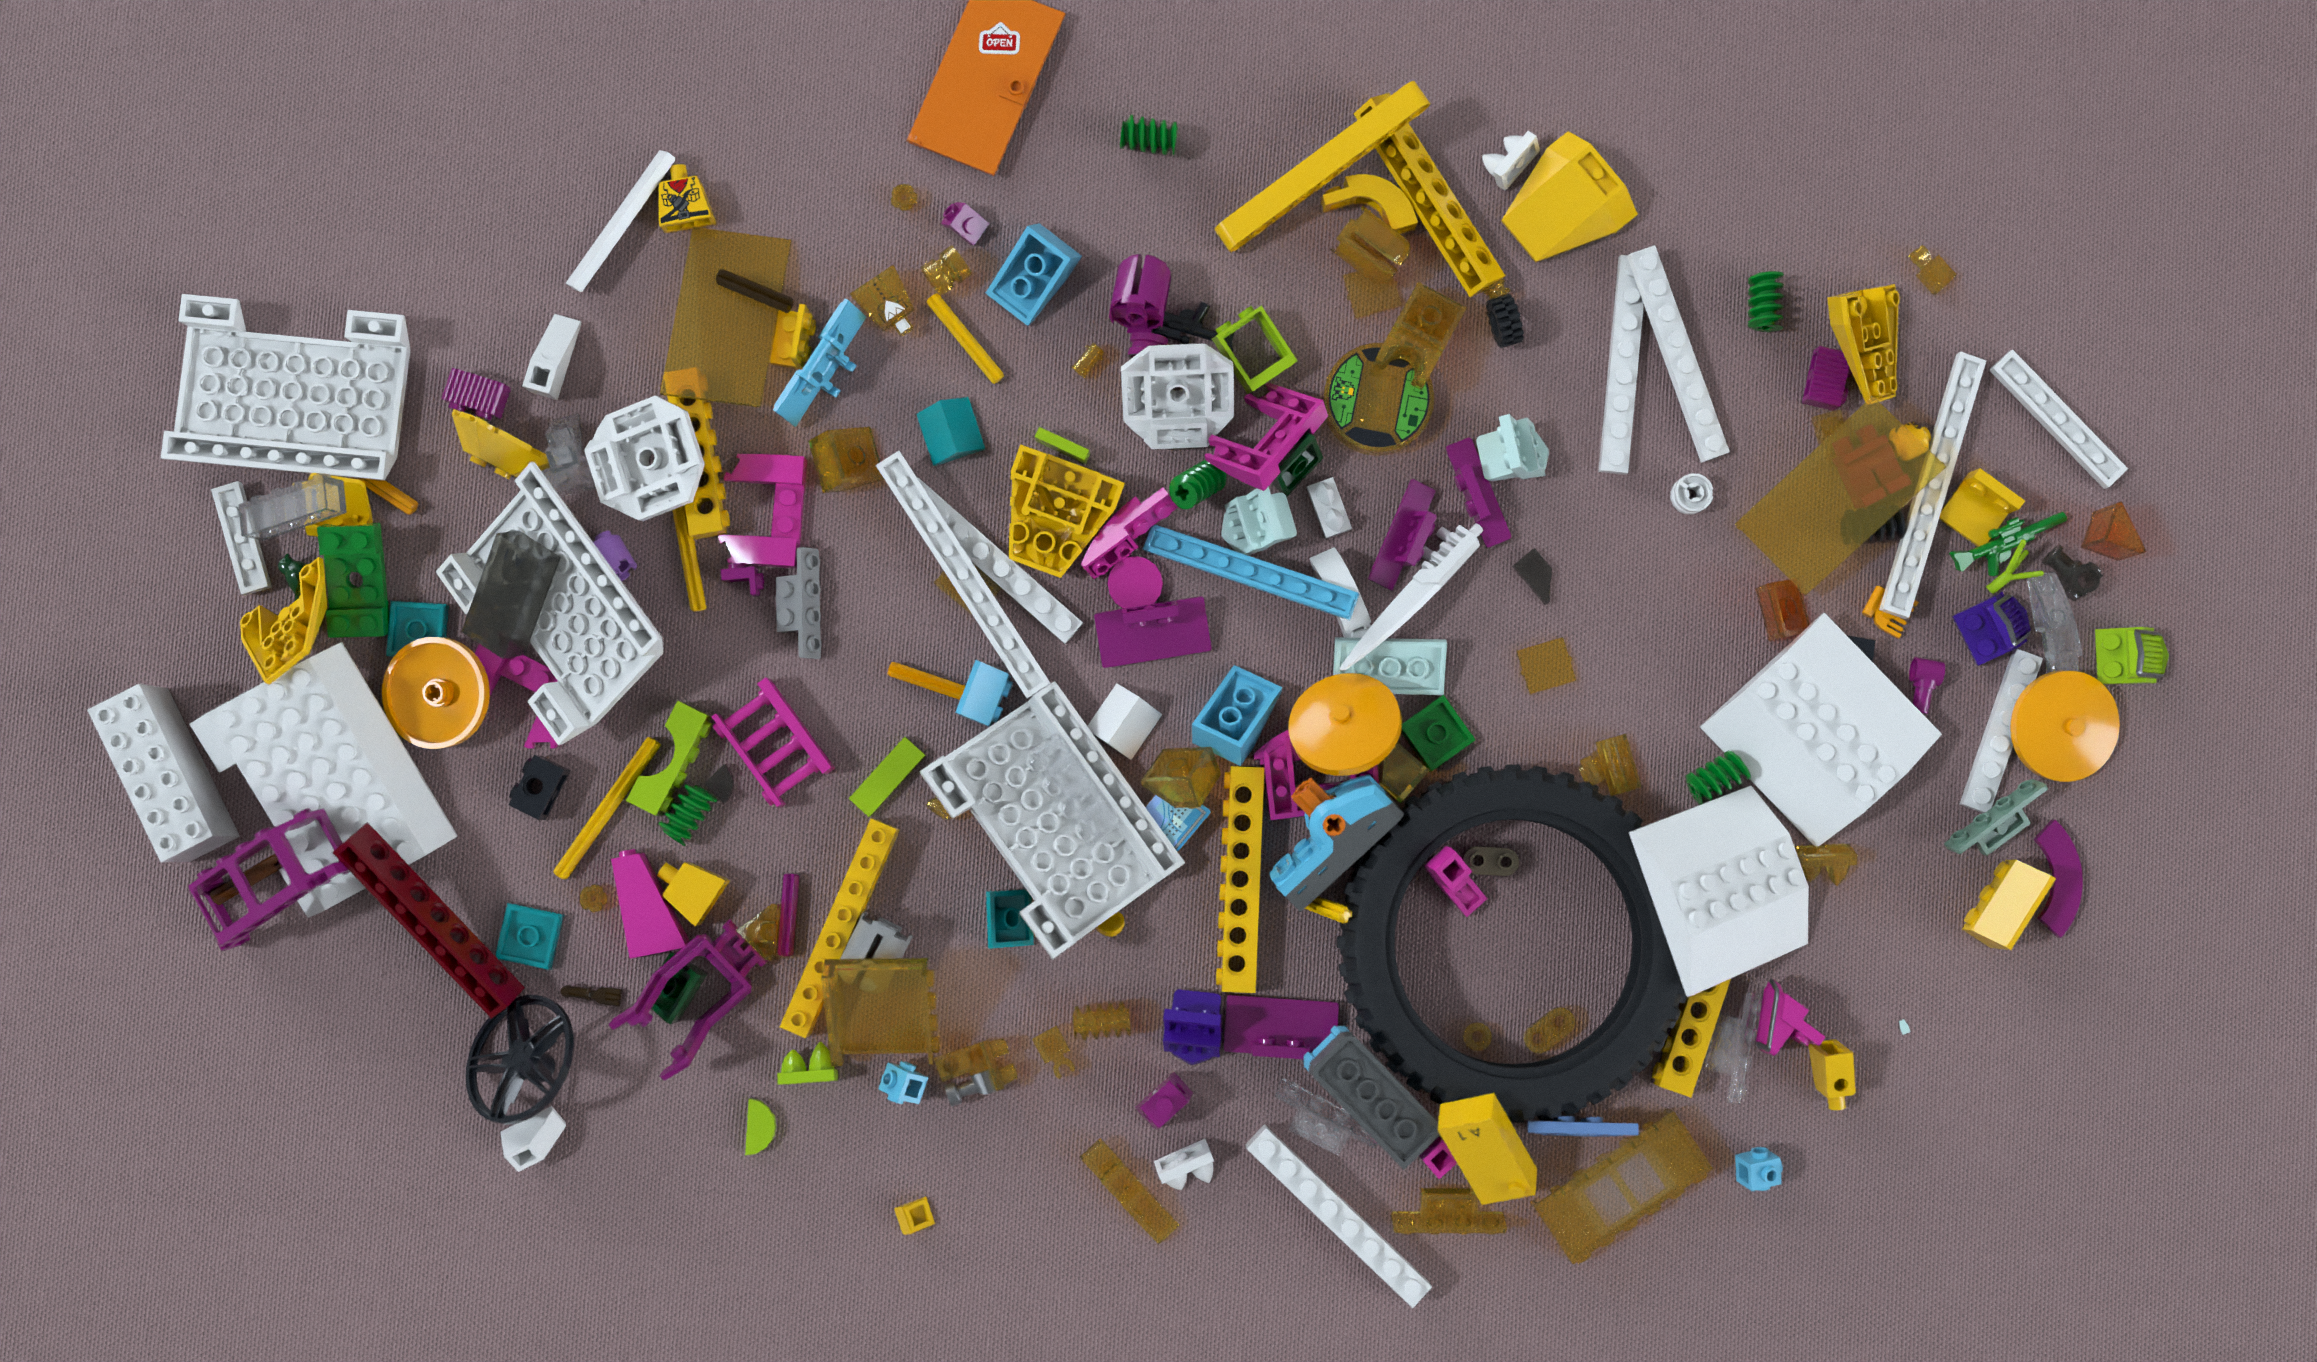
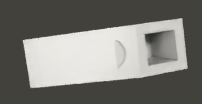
M554 314L530 360L522 385L531 393L558 400L581 327V321Z

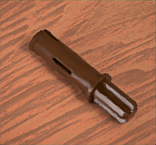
M273 854L243 873L250 886H253L283 867L276 854ZM232 878L210 892L211 899L217 905H221L240 894Z

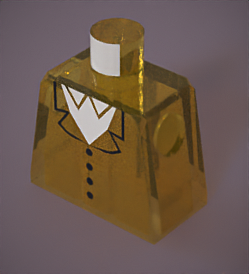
M894 265L850 293L855 304L882 331L893 326L901 337L908 334L914 328L906 317L914 311V308Z

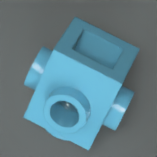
M900 1061L899 1065L888 1062L878 1089L888 1094L887 1099L892 1102L903 1104L906 1101L919 1104L929 1077L915 1071L917 1066L909 1062Z
M1754 1147L1749 1152L1735 1155L1736 1181L1749 1190L1766 1191L1772 1186L1782 1184L1781 1172L1783 1166L1780 1157L1767 1148Z

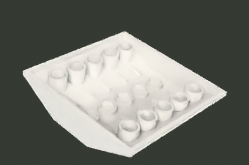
M1822 613L1700 726L1724 753L1729 750L1742 759L1751 774L1750 780L1815 848L1819 847L1869 809L1910 771L1942 735L1825 613Z
M1747 786L1629 832L1687 997L1808 944L1809 886L1790 833L1752 786Z

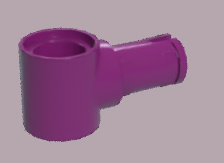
M1914 657L1909 668V680L1913 682L1915 687L1912 704L1921 713L1928 714L1932 690H1936V686H1940L1943 682L1945 663Z

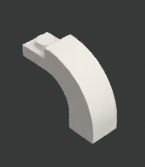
M1335 547L1309 558L1316 579L1360 594L1346 564ZM1359 595L1350 621L1337 617L1344 638H1362L1371 627V619L1361 595Z

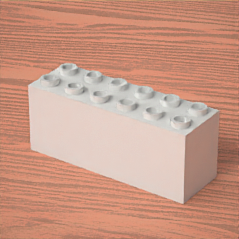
M137 684L87 710L160 862H191L240 837L168 688Z

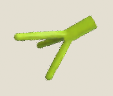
M2021 540L2006 570L1986 586L1992 595L2011 580L2044 575L2043 571L2013 574L2029 554L2028 550L2023 551L2026 540Z

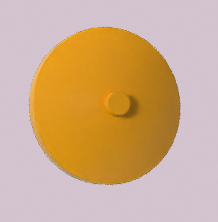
M426 637L410 642L397 652L384 674L382 702L388 720L402 738L422 748H449L464 742L480 727L489 705L490 688L484 666L471 649L450 638Z
M2070 670L2049 672L2032 681L2017 699L2010 724L2012 743L2019 759L2036 775L2060 782L2081 780L2099 770L2111 756L2119 735V713L2113 696L2096 678L2082 672Z
M1344 673L1324 678L1303 692L1292 708L1288 729L1295 752L1307 766L1324 774L1347 776L1364 772L1376 766L1390 754L1399 739L1402 718L1398 702L1386 685L1367 675Z

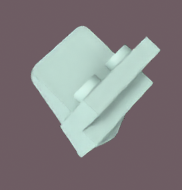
M1510 414L1500 416L1501 426L1497 427V431L1481 435L1477 438L1476 443L1483 475L1488 481L1546 476L1545 469L1549 449L1535 431L1534 424L1528 418L1516 421Z
M1269 486L1265 491L1256 488L1249 494L1236 497L1225 504L1226 512L1223 518L1221 536L1236 552L1245 555L1257 553L1275 543L1289 540L1297 534L1286 495L1282 492L1271 494Z

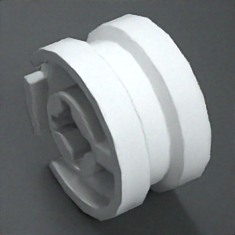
M1691 473L1683 476L1673 485L1670 499L1673 506L1679 512L1693 515L1704 510L1711 503L1713 487L1705 476ZM1688 490H1694L1696 498L1689 499L1690 494Z

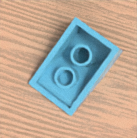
M1040 223L1028 225L989 286L986 294L1029 326L1068 279L1082 255Z
M1234 665L1192 723V743L1241 766L1254 748L1282 692V687Z

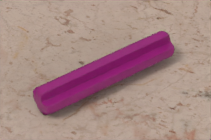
M786 873L783 876L777 952L779 956L790 957L794 954L799 890L798 874Z

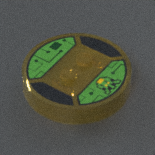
M1370 343L1356 347L1336 362L1326 380L1322 397L1328 414L1326 422L1340 442L1359 453L1381 456L1401 451L1420 436L1432 415L1434 389L1429 373L1413 354L1399 346L1387 343Z

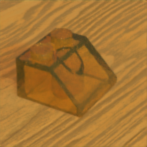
M871 427L827 430L808 441L823 493L847 491L884 480L876 467L880 463Z
M1211 747L1162 749L1142 778L1141 784L1175 808L1194 809L1201 807L1221 776V772Z

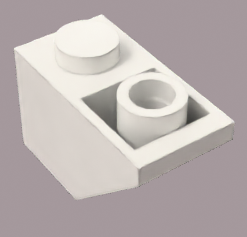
M551 1106L534 1117L501 1131L504 1157L518 1172L543 1160L566 1127V1122Z

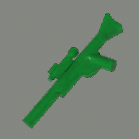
M2060 512L2024 528L2020 527L2025 523L2024 520H2019L2018 517L2008 520L2007 525L1989 530L1988 536L1991 539L1998 536L2000 538L1969 551H1951L1949 555L1955 563L1956 570L1961 572L1974 560L1985 556L1988 559V575L1997 576L1999 575V563L2006 561L2010 557L2011 549L2017 547L2021 540H2026V543L2034 540L2036 534L2065 523L2067 516L2064 512Z

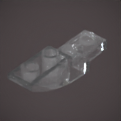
M2052 571L2044 573L2043 576L2027 578L2035 631L2041 632L2047 673L2059 670L2079 672L2077 657L2083 655L2080 638L2070 603L2056 572Z

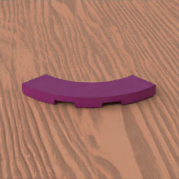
M2051 819L2033 839L2043 851L2049 868L2052 870V876L2056 878L2050 889L2048 901L2037 919L2057 938H2062L2077 914L2082 896L2083 876L2080 859L2070 836L2056 819Z

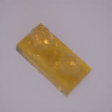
M1850 844L1794 846L1808 882H1811L1818 876L1822 866H1826L1829 878L1838 886L1848 874L1850 865H1857L1858 855Z

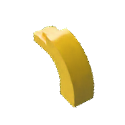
M1368 174L1346 176L1343 189L1340 186L1328 189L1325 192L1326 194L1322 196L1321 205L1324 213L1351 204H1364L1372 207L1382 217L1389 238L1415 230L1418 224L1412 204L1406 195L1396 185L1378 176Z

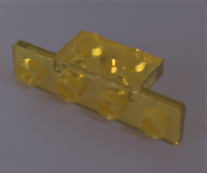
M1421 1188L1419 1211L1391 1212L1393 1232L1402 1234L1430 1233L1436 1235L1440 1233H1458L1465 1235L1468 1233H1486L1494 1235L1497 1233H1507V1225L1503 1212H1477L1478 1197L1472 1188Z

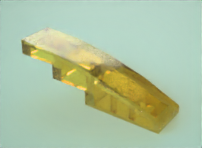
M1101 1137L1080 1156L1083 1163L1100 1179L1101 1183L1121 1203L1122 1207L1158 1244L1179 1226V1223Z

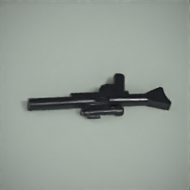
M1202 301L1196 311L1184 309L1179 315L1165 311L1162 328L1160 325L1159 329L1152 330L1154 334L1179 341L1181 344H1189L1190 338L1184 335L1180 336V332L1212 341V338L1218 335L1216 331L1202 327V321L1210 309V306ZM1235 332L1224 339L1232 352V341Z

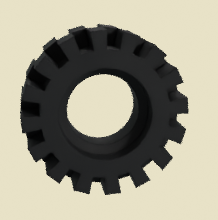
M1507 294L1488 300L1486 302L1488 322L1491 325V332L1494 334L1497 346L1504 348L1523 342V324L1520 321V312L1517 310L1518 307L1512 295Z

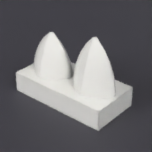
M1529 131L1524 136L1513 135L1504 137L1505 149L1508 152L1507 156L1500 154H1485L1482 156L1483 163L1488 172L1495 177L1497 186L1505 191L1540 151L1537 136Z
M1332 477L1307 486L1308 494L1325 539L1350 531L1352 527L1334 478Z
M1203 1139L1155 1160L1154 1164L1162 1184L1166 1183L1172 1188L1182 1190L1186 1182L1187 1173L1192 1172L1198 1179L1210 1183L1213 1175L1214 1159L1206 1139Z

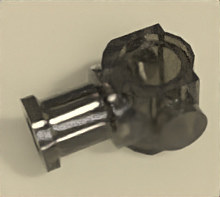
M2061 545L2054 547L2041 562L2044 565H2049L2059 574L2058 580L2063 589L2062 593L2072 601H2077L2079 597L2096 590L2100 584V578L2103 576L2101 569L2094 563L2088 562L2083 564L2078 559L2072 560L2063 551ZM2079 576L2085 579L2086 584L2084 588L2078 582Z

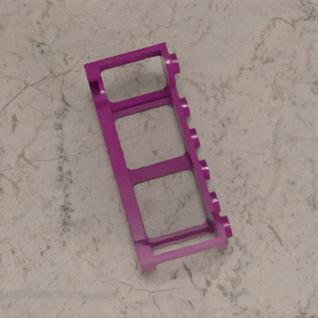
M310 808L304 809L295 814L293 819L277 827H267L258 831L255 834L256 839L238 845L235 848L236 853L228 854L218 859L216 867H210L197 874L198 879L188 885L189 894L192 898L194 897L221 952L243 945L250 940V932L315 888L328 884L338 874L346 875L350 872L340 860L311 874L305 872L285 836L287 831L304 827L317 820L333 849H337L343 842L324 808L311 811ZM270 844L284 868L290 884L264 903H260L239 865ZM227 873L231 876L248 908V913L234 923L224 905H217L210 896V892L225 883L222 876ZM200 895L207 898L224 929L223 931L217 929Z

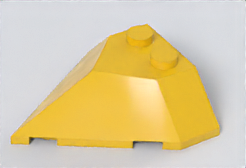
M456 409L452 412L463 451L472 455L470 461L484 468L488 463L496 467L494 473L510 480L511 476L517 478L530 462H535L541 472L556 468L560 463L553 457L488 424L479 417L460 412Z

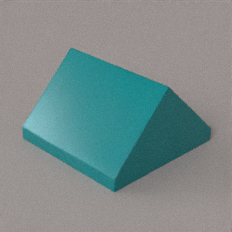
M969 397L939 400L916 414L933 466L986 450Z
M1026 889L986 892L988 949L1034 945V933L1019 913L1032 903V897Z

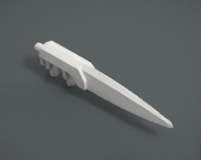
M1475 523L1469 530L1458 525L1455 533L1448 531L1444 527L1438 530L1436 535L1443 540L1440 544V549L1436 552L1426 546L1423 547L1424 553L1422 557L1425 561L1422 563V569L1413 576L1410 583L1372 624L1339 668L1340 670H1347L1385 641L1447 583L1479 548L1480 543L1477 537L1483 532V528L1479 524Z

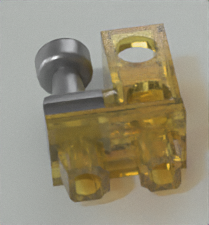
M987 1038L934 1057L942 1082L968 1072L970 1074L971 1080L958 1087L955 1082L944 1085L952 1107L962 1103L961 1097L975 1093L990 1094L1004 1089L1005 1084L1018 1078L1014 1063L999 1068L996 1057L1009 1053L1005 1038L991 1041Z

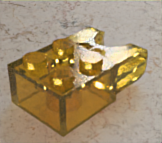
M1418 282L1380 348L1373 365L1384 370L1395 359L1408 361L1414 368V377L1411 385L1422 390L1467 307Z

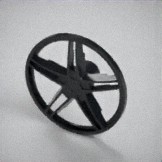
M540 995L520 996L515 998L507 1008L492 1019L489 1017L482 1025L468 1055L465 1080L467 1094L472 1106L485 1119L505 1125L521 1123L541 1112L561 1089L573 1058L574 1034L567 1013L558 1003ZM541 1005L552 1010L557 1017L530 1037L528 1019L525 1018L523 1007ZM507 1016L509 1050L480 1056L492 1030ZM564 1032L565 1054L561 1070L555 1080L552 1077L555 1071V1060L552 1056L545 1054V1052L558 1041L557 1037ZM502 1059L501 1064L478 1065L479 1061ZM477 1072H488L489 1074L504 1073L496 1090L491 1109L486 1106L480 1096L477 1085ZM524 1080H528L546 1094L530 1109L519 1114L506 1115L510 1104H514ZM546 1081L551 1086V1089L545 1088L541 1082Z

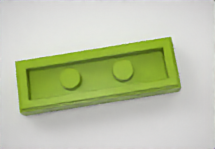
M904 737L848 799L868 817H871L926 755L909 739Z

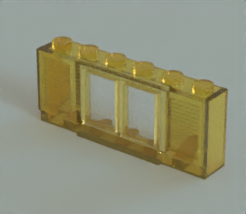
M1665 1109L1663 1111L1665 1113L1664 1117L1655 1123L1650 1121L1642 1126L1643 1131L1638 1136L1632 1139L1628 1137L1622 1139L1619 1142L1620 1147L1608 1155L1606 1153L1599 1155L1596 1158L1597 1163L1585 1171L1579 1169L1572 1174L1574 1178L1563 1186L1555 1185L1549 1190L1551 1194L1541 1201L1536 1202L1533 1199L1529 1202L1566 1258L1573 1265L1589 1259L1592 1255L1591 1252L1601 1246L1603 1248L1611 1244L1615 1240L1614 1236L1620 1231L1624 1230L1626 1232L1631 1230L1638 1224L1637 1220L1645 1214L1650 1216L1661 1209V1203L1669 1198L1671 1200L1678 1198L1685 1192L1684 1188L1692 1183L1697 1184L1708 1176L1707 1173L1713 1169L1673 1110Z

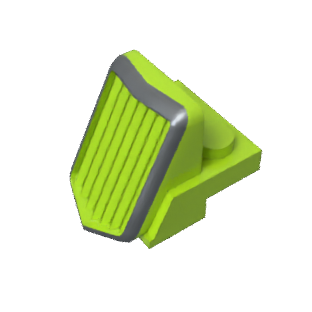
M2154 628L2095 629L2097 680L2103 685L2157 683L2156 679L2163 677L2169 653L2162 635L2155 632Z

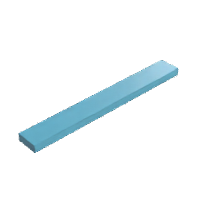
M1153 525L1150 528L1143 547L1144 551L1349 621L1360 595L1358 592L1158 525Z

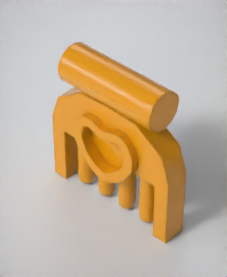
M1876 586L1862 614L1869 618L1873 616L1874 624L1880 630L1899 639L1902 634L1887 627V625L1902 632L1903 628L1890 620L1893 619L1903 625H1906L1907 622L1900 617L1879 610L1885 589ZM1914 600L1913 606H1917L1919 602Z

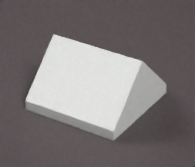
M1116 684L1088 724V728L1093 735L1132 760L1162 714L1139 696Z

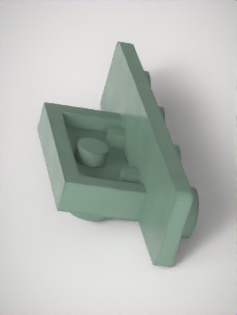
M2034 779L2022 782L2014 792L2000 798L1995 803V806L1987 812L1977 815L1973 822L1964 829L1954 832L1951 838L1944 843L1945 847L1957 854H1961L1976 844L1980 853L1988 856L2031 824L2022 808L2047 791L2048 787L2045 783Z

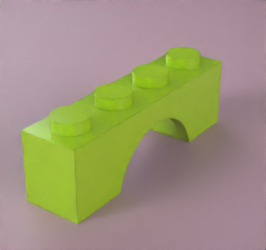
M677 701L665 724L675 744L671 763L666 769L656 775L638 776L626 801L655 816H662L663 813L669 812L672 807L671 804L674 803V798H672L676 788H681L686 780L687 773H685L689 762L694 763L700 752V749L697 747L701 739H705L712 729L713 724L710 723L712 716L684 702Z

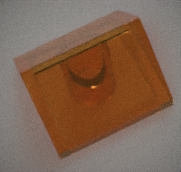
M2122 501L2093 511L2081 548L2117 561L2147 552Z
M1798 578L1771 582L1755 588L1769 642L1799 635L1810 625Z

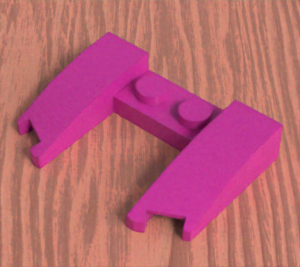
M1267 383L1268 394L1257 398L1249 393L1244 397V400L1248 405L1278 421L1254 449L1211 435L1208 441L1210 446L1215 447L1214 455L1210 453L1205 454L1206 461L1228 475L1265 491L1280 474L1278 464L1305 432L1313 435L1328 417L1323 400Z
M737 454L736 457L740 461L732 474L726 472L724 481L776 485L771 537L719 535L720 544L726 543L731 554V558L727 559V562L729 564L745 563V565L797 569V548L800 547L807 459L804 456Z
M483 636L475 652L485 668L489 681L490 696L501 675L534 692L543 684L558 682L547 666L490 637ZM537 716L524 747L535 749V742H550V748L556 749L558 744Z
M1289 736L1282 738L1283 745L1268 753L1266 749L1263 751L1266 796L1270 820L1304 816L1305 813L1291 798L1297 787H1295ZM1378 765L1364 772L1348 775V780L1370 774L1379 784ZM1345 781L1322 783L1319 785L1324 790H1328Z

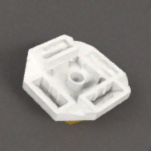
M1205 343L1147 346L1121 366L1123 421L1142 437L1151 449L1208 447L1210 445L1209 437L1211 435L1216 436L1234 417L1233 362ZM1175 387H1181V388H1183V389L1178 390V391L1173 390V388H1175Z
M652 396L606 415L597 428L593 439L589 441L584 449L600 502L640 521L651 519L693 502L705 466L688 411L658 396ZM654 453V462L649 465V457Z

